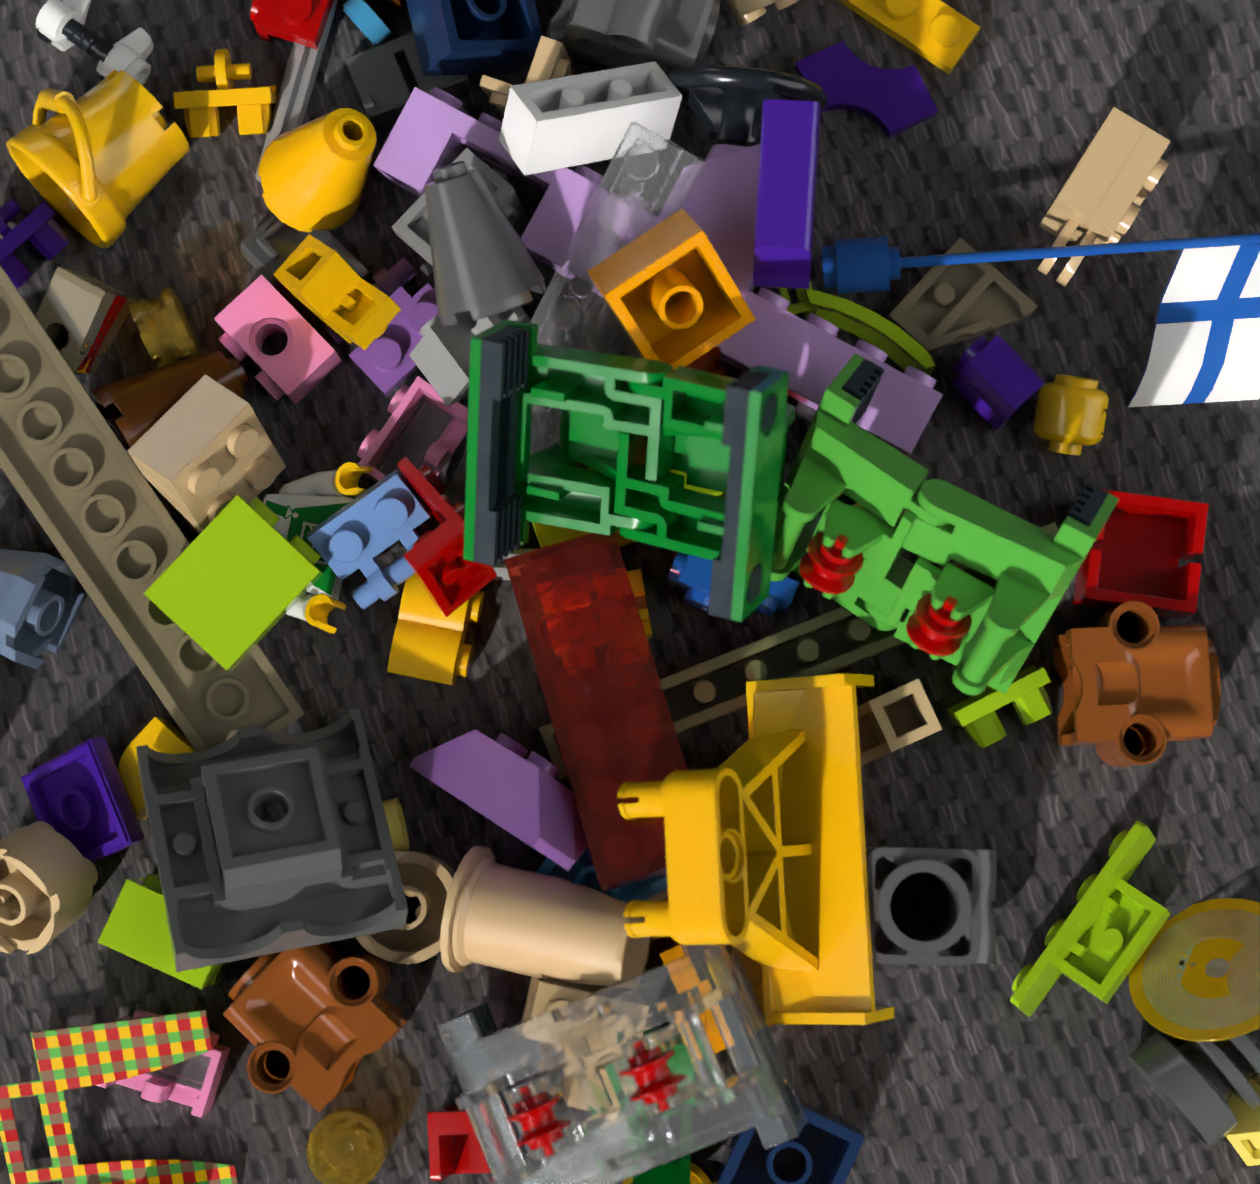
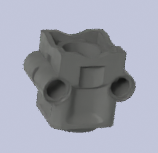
M562 0L558 11L549 20L544 37L562 42L569 58L574 59L573 63L575 66L586 72L589 67L597 70H607L654 61L663 72L684 66H695L700 64L712 39L719 16L720 0Z
M866 846L872 960L881 964L966 966L970 964H995L996 912H991V901H996L997 850ZM922 872L931 878L940 890L942 900L939 918L930 929L922 934L906 936L899 931L892 920L890 910L892 893L901 880L911 874Z

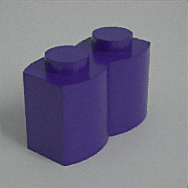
M982 335L959 357L960 361L952 368L958 377L951 385L995 432L1028 403L1045 384L1040 376L1000 335H997L991 342Z

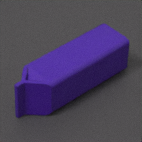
M763 100L752 286L809 289L820 131V102Z

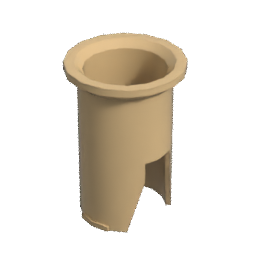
M481 845L473 846L468 851L454 874L441 922L440 952L442 964L449 972L454 973L463 972L470 964L477 963L543 980L552 978L575 984L637 988L646 967L652 937L635 939L627 934L624 923H640V921H645L644 917H624L627 903L587 886L571 883L567 879L498 864L491 849Z

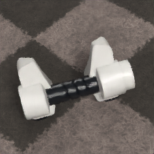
M48 0L43 5L35 23L36 28H38L37 36L41 40L54 45L63 52L76 45L99 61L96 70L101 76V81L116 69L117 73L120 70L128 73L141 85L146 82L151 71V65L145 60L153 50V42L150 35L143 28H138L117 43L111 45L84 26L92 0Z

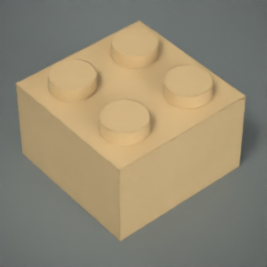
M206 374L127 450L167 511L197 534H200L236 495H239L249 503L255 496H258L264 489L269 487L274 482L276 476L286 467L250 404Z

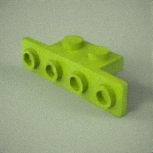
M1139 820L1135 822L1130 831L1124 829L1116 836L1108 851V857H1110L1108 862L1098 875L1092 874L1083 882L1076 896L1078 904L1066 920L1063 918L1059 919L1051 927L1044 940L1046 948L1035 964H1027L1015 978L1012 985L1014 993L1010 998V1002L1028 1017L1032 1016L1061 974H1064L1102 1002L1108 1004L1171 915L1165 907L1127 883L1156 841L1149 827Z

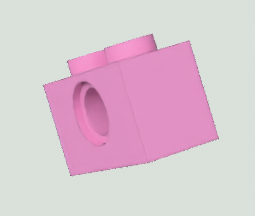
M262 274L214 318L225 331L218 340L240 363L247 356L261 369L255 376L256 380L276 400H279L285 394L296 405L342 362L337 352ZM274 333L287 335L288 342L281 353L273 356L263 354L262 346L268 336Z

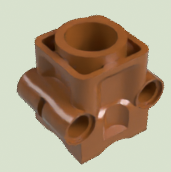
M1129 601L1100 614L1093 620L1090 628H1071L1066 631V634L1052 637L1053 665L1063 685V702L1057 715L1058 746L1095 744L1097 754L1103 762L1112 767L1124 768L1153 763L1162 756L1166 749L1167 741L1196 740L1212 736L1213 727L1218 721L1220 712L1221 679L1217 653L1213 642L1207 637L1204 625L1160 626L1158 615L1152 607L1143 602ZM1117 620L1123 622L1128 628V642L1123 640L1118 634ZM1126 730L1131 731L1135 737L1136 746L1133 753H1130L1124 744V733Z
M329 942L262 955L228 993V996L234 1002L223 1014L256 1047L248 1058L246 1068L248 1078L253 1086L261 1092L270 1094L283 1092L292 1086L318 1113L331 1103L354 1079L361 1059L367 1054L378 1051L410 1020L384 995L390 981V971L387 963L366 951L344 958ZM353 966H359L368 973L370 988L367 993L359 992L351 985L349 975ZM274 1050L281 1051L289 1059V1074L282 1073L275 1067L272 1058Z

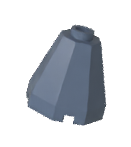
M0 549V655L37 669L46 662L38 657L42 652L47 649L56 653L62 648L85 601V594L76 590L77 578L65 561L48 553Z

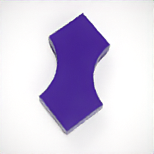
M844 40L795 63V70L798 76L819 84L826 91L828 102L821 110V113L836 109L859 112L874 120L883 129L888 138L935 117L938 112L915 64L900 69L874 67L856 57L846 46Z

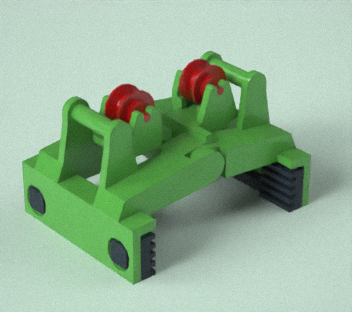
M855 353L826 388L784 485L788 487V492L776 516L771 581H783L793 571L804 579L803 583L806 587H814L822 591V595L825 598H832L870 626L883 631H890L896 628L897 630L893 637L910 644L914 649H921L929 653L930 658L933 660L941 658L956 665L957 667L952 674V681L961 692L968 695H978L988 685L1006 694L1119 499L1088 482L1057 535H1054L946 481L939 479L926 480L930 470L856 425L862 414L866 412L885 369ZM844 493L863 507L844 504L836 498ZM826 507L822 516H820L819 512ZM904 549L920 556L915 564L901 556ZM953 559L996 579L995 589L950 564V560ZM933 562L945 567L943 571L933 566Z

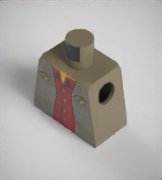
M58 266L36 314V318L72 371L93 375L136 300L91 275Z

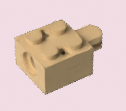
M1113 107L1039 224V227L1057 237L1051 247L1066 246V244L1074 246L1118 243L1141 210L1136 205L1140 206L1168 167L1169 163L1163 160L1161 156L1171 141ZM1091 255L1089 257L1094 259L1096 255ZM1085 256L1070 257L1058 275L1056 282L1065 287ZM1057 258L1043 259L1037 270L1047 275Z

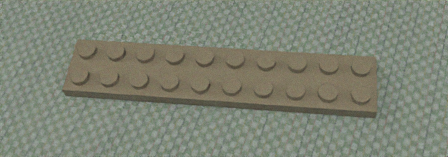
M0 265V467L196 752L212 748L227 741L241 728L260 725L263 730L276 734L303 716L305 712L260 646L257 644L233 670L226 671L143 594L190 543Z

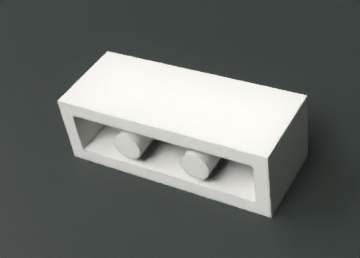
M655 61L510 86L499 141L524 175L668 148L683 95Z

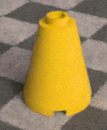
M340 108L279 135L268 145L258 165V177L260 176L264 190L262 197L266 206L281 222L298 231L311 233L313 230L329 229L328 231L337 229L353 216L361 202L376 145V132L370 120L357 110Z

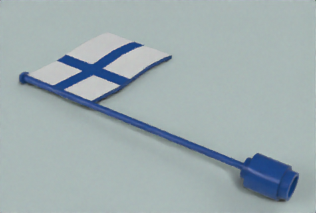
M1260 233L900 257L899 246L888 247L887 236L836 239L835 245L822 246L824 290L838 289V294L890 291V280L901 279L900 268L1181 250L1159 302L1145 369L1127 407L1260 399Z

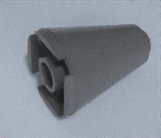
M460 161L433 170L432 174L435 181L425 185L437 314L441 324L444 326L457 325L455 313L458 314L470 310L473 321L486 318L532 301L531 291L540 294L546 293L547 289L542 274L479 168L467 170L465 162Z

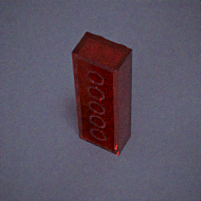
M615 532L610 536L590 533L504 559L600 887L604 892L666 874L664 817H645L628 820L621 815L618 804L639 802L638 797L618 798L619 788L624 782L663 781L672 772L687 770Z

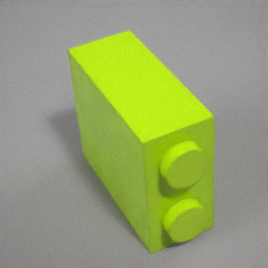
M236 495L143 593L226 671L233 670L324 574L314 565L321 556L298 534L289 542L273 526L280 518L257 496L247 503L242 497Z

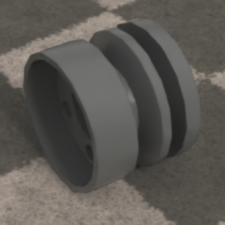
M1155 1032L1128 1056L1139 1074L1169 1109L1210 1149L1238 1125L1234 1112L1225 1101L1229 1096L1233 1094L1253 1109H1257L1260 1106V1098L1248 1082L1251 1078L1260 1086V1043L1251 1032L1235 1038L1212 1042L1184 1040L1179 1047H1176L1167 1038Z

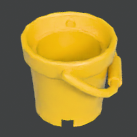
M116 69L77 100L74 99L71 93L52 88L43 89L40 91L33 109L32 125L24 128L6 142L10 156L39 194L77 232L101 249L109 248L126 229L125 219L167 172L190 151L189 143L175 121L164 130L167 124L159 113L163 106L128 73L122 70L117 73ZM48 110L58 112L46 121Z

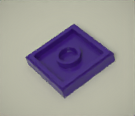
M104 736L89 739L21 777L37 820L50 824L56 832L67 838L81 855L93 864L145 839Z

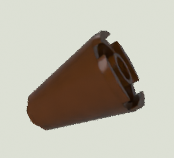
M216 350L99 386L89 392V396L98 402L95 405L125 449L128 450L205 374L242 399L245 397L243 385L248 383L249 380L243 367L234 355L231 354L225 358L221 352Z

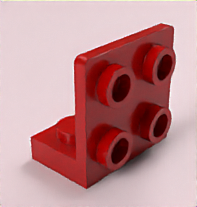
M404 457L396 464L406 481L430 510V518L439 527L421 535L414 543L413 548L405 553L403 557L433 603L445 617H448L498 575L491 565L463 559L465 506L459 501L455 504L450 501L445 495L447 492L445 486L427 465L418 471Z

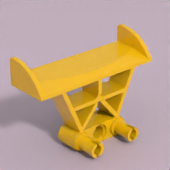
M842 673L746 682L749 739L718 768L675 771L666 776L663 781H627L620 786L618 791V798H639L638 803L618 804L619 811L625 819L664 817L669 900L629 901L624 910V917H644L645 921H640V923H624L627 934L635 939L671 936L682 945H733L762 966L765 1024L867 1025L895 1018L894 1006H875L856 696V688L874 686V675Z

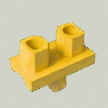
M227 48L215 50L214 65L196 67L197 81H216L217 89L173 93L175 109H183L184 120L190 138L221 135L219 106H237L239 135L268 133L272 118L271 103H275L278 98L277 86L234 88V80L252 79L251 64H232Z

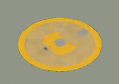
M1239 898L1206 900L1192 904L1164 923L1129 973V990L1132 1001L1139 1013L1149 1024L1170 1036L1199 1042L1231 1039L1260 1027L1259 902Z

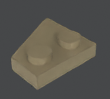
M960 237L945 254L977 251ZM989 262L933 266L888 315L887 320L900 327L931 354L1029 317L1038 305Z

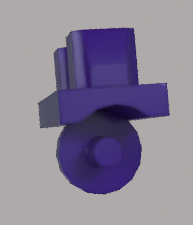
M12 198L0 207V234L4 237L0 240V265L17 289L33 276L13 254L27 239L48 261L69 243L60 225L52 218L56 213L45 202L41 203L14 229H11L7 223L19 214L22 209Z

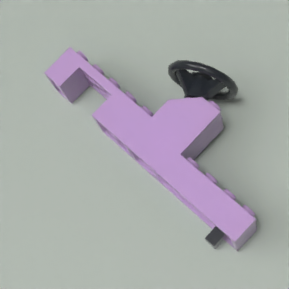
M695 65L665 71L664 73L683 95L680 107L694 112L710 136L709 143L713 146L703 162L684 167L659 216L653 210L655 205L652 202L629 190H626L623 197H620L610 191L611 188L605 184L606 178L583 165H577L575 171L562 168L524 175L499 141L502 127L501 121L485 113H481L479 119L476 120L470 116V112L461 107L463 103L449 93L434 87L429 95L414 87L373 165L389 181L420 197L425 192V185L435 181L432 171L451 164L468 148L479 158L545 192L521 237V241L533 259L600 295L601 293L587 271L683 208L704 231L756 320L709 350L708 353L744 372L751 371V368L755 365L788 371L787 395L816 411L826 388L856 353L885 369L866 412L862 414L856 425L907 457L912 453L943 394L933 389L937 380L911 366H907L904 373L885 364L884 362L888 354L859 339L855 347L837 338L839 328L817 315L810 313L806 321L786 311L790 304L788 300L766 288L761 287L757 295L753 293L756 287L752 286L763 100L820 102L822 110L828 102L826 91L819 84L794 74L747 66Z

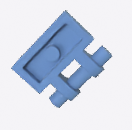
M395 469L310 530L307 539L341 581L357 569L361 570L368 581L351 593L362 609H366L380 598L383 601H387L399 592L398 585L414 575L413 570L403 556L386 568H384L376 556L398 540H400L407 551L412 549L416 540L421 536L416 527L430 518V510L399 470Z

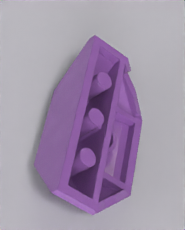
M475 729L414 757L409 765L413 770L567 871L572 868L588 847V840L574 792L555 779L560 769L533 751L527 759H524L528 750L500 732L494 741Z

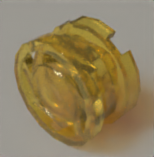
M170 285L161 289L160 299L156 296L146 301L143 297H140L128 303L133 321L139 327L141 332L139 335L152 360L158 358L157 368L174 364V360L190 354L192 357H196L201 354L200 346L186 313Z
M353 1106L336 1109L320 1120L309 1135L306 1148L308 1166L316 1179L323 1184H367L373 1180L386 1162L389 1149L387 1131L379 1118L366 1109Z

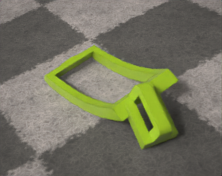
M811 282L809 289L795 288L798 302L791 304L787 288H778L780 296L790 302L786 311L792 314L803 312L804 319H807L810 313L817 315L840 330L852 334L888 354L887 357L904 371L907 366H911L929 376L932 375V370L935 366L932 356L900 327L876 312L850 300L813 290Z

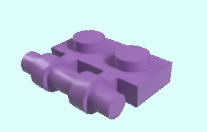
M404 257L389 270L382 268L372 277V280L375 282L373 286L388 295L401 308L400 312L389 323L386 331L375 339L366 350L358 346L349 354L355 364L386 397L418 369L409 354L423 337L419 332L420 329L429 320L438 315L435 290L428 283L413 297L402 287L417 274L414 267ZM328 326L324 328L338 345L344 340Z

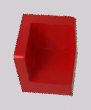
M486 1104L448 1105L427 1112L431 1180H444L454 1174L494 1173L499 1170V1136Z

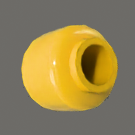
M1056 374L1054 382L1046 383L1040 388L1033 430L1040 438L1050 440L1049 451L1081 455L1082 445L1093 446L1102 440L1109 397L1106 392L1097 389L1099 380Z

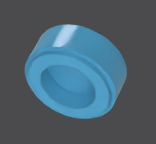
M348 0L342 5L344 7L342 10L374 46H379L392 34L364 0Z

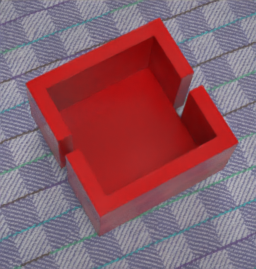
M1102 489L1119 500L1077 571L1073 605L1110 610L1125 602L1139 601L1152 607L1160 617L1183 619L1195 614L1202 564L1190 562L1178 568L1179 560L1188 561L1203 553L1209 504Z

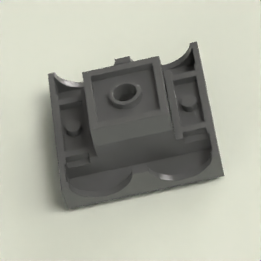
M359 708L348 710V713L343 718L327 727L307 733L291 735L274 734L263 730L259 725L238 729L237 733L227 741L212 748L192 753L168 754L152 750L148 745L136 747L139 776L154 844L176 972L405 927L408 907ZM273 801L282 804L288 813L282 820L268 823L260 820L256 816L255 810L262 803ZM207 806H209V810H210V814H211V819H212V824H213V829H214V834H215V839H216V844H217V849H218V854H219V859H220V864H221V869H222V874H223V879H224V888H223V883H222V878H221V873H220V868H219V863H218V858H217V853H216V848H215V843H214V838H213V833H212V828H211V823H210V818H209V813H208V808H207Z

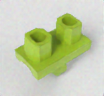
M1031 665L1018 672L1006 694L987 685L981 694L973 695L947 708L946 711L953 724L962 726L977 747L986 748L1007 736L995 710L1012 702L1024 725L1034 723L1053 713L1048 694L1044 688V685L1051 682L1044 667L1041 666L1036 669L1034 665Z

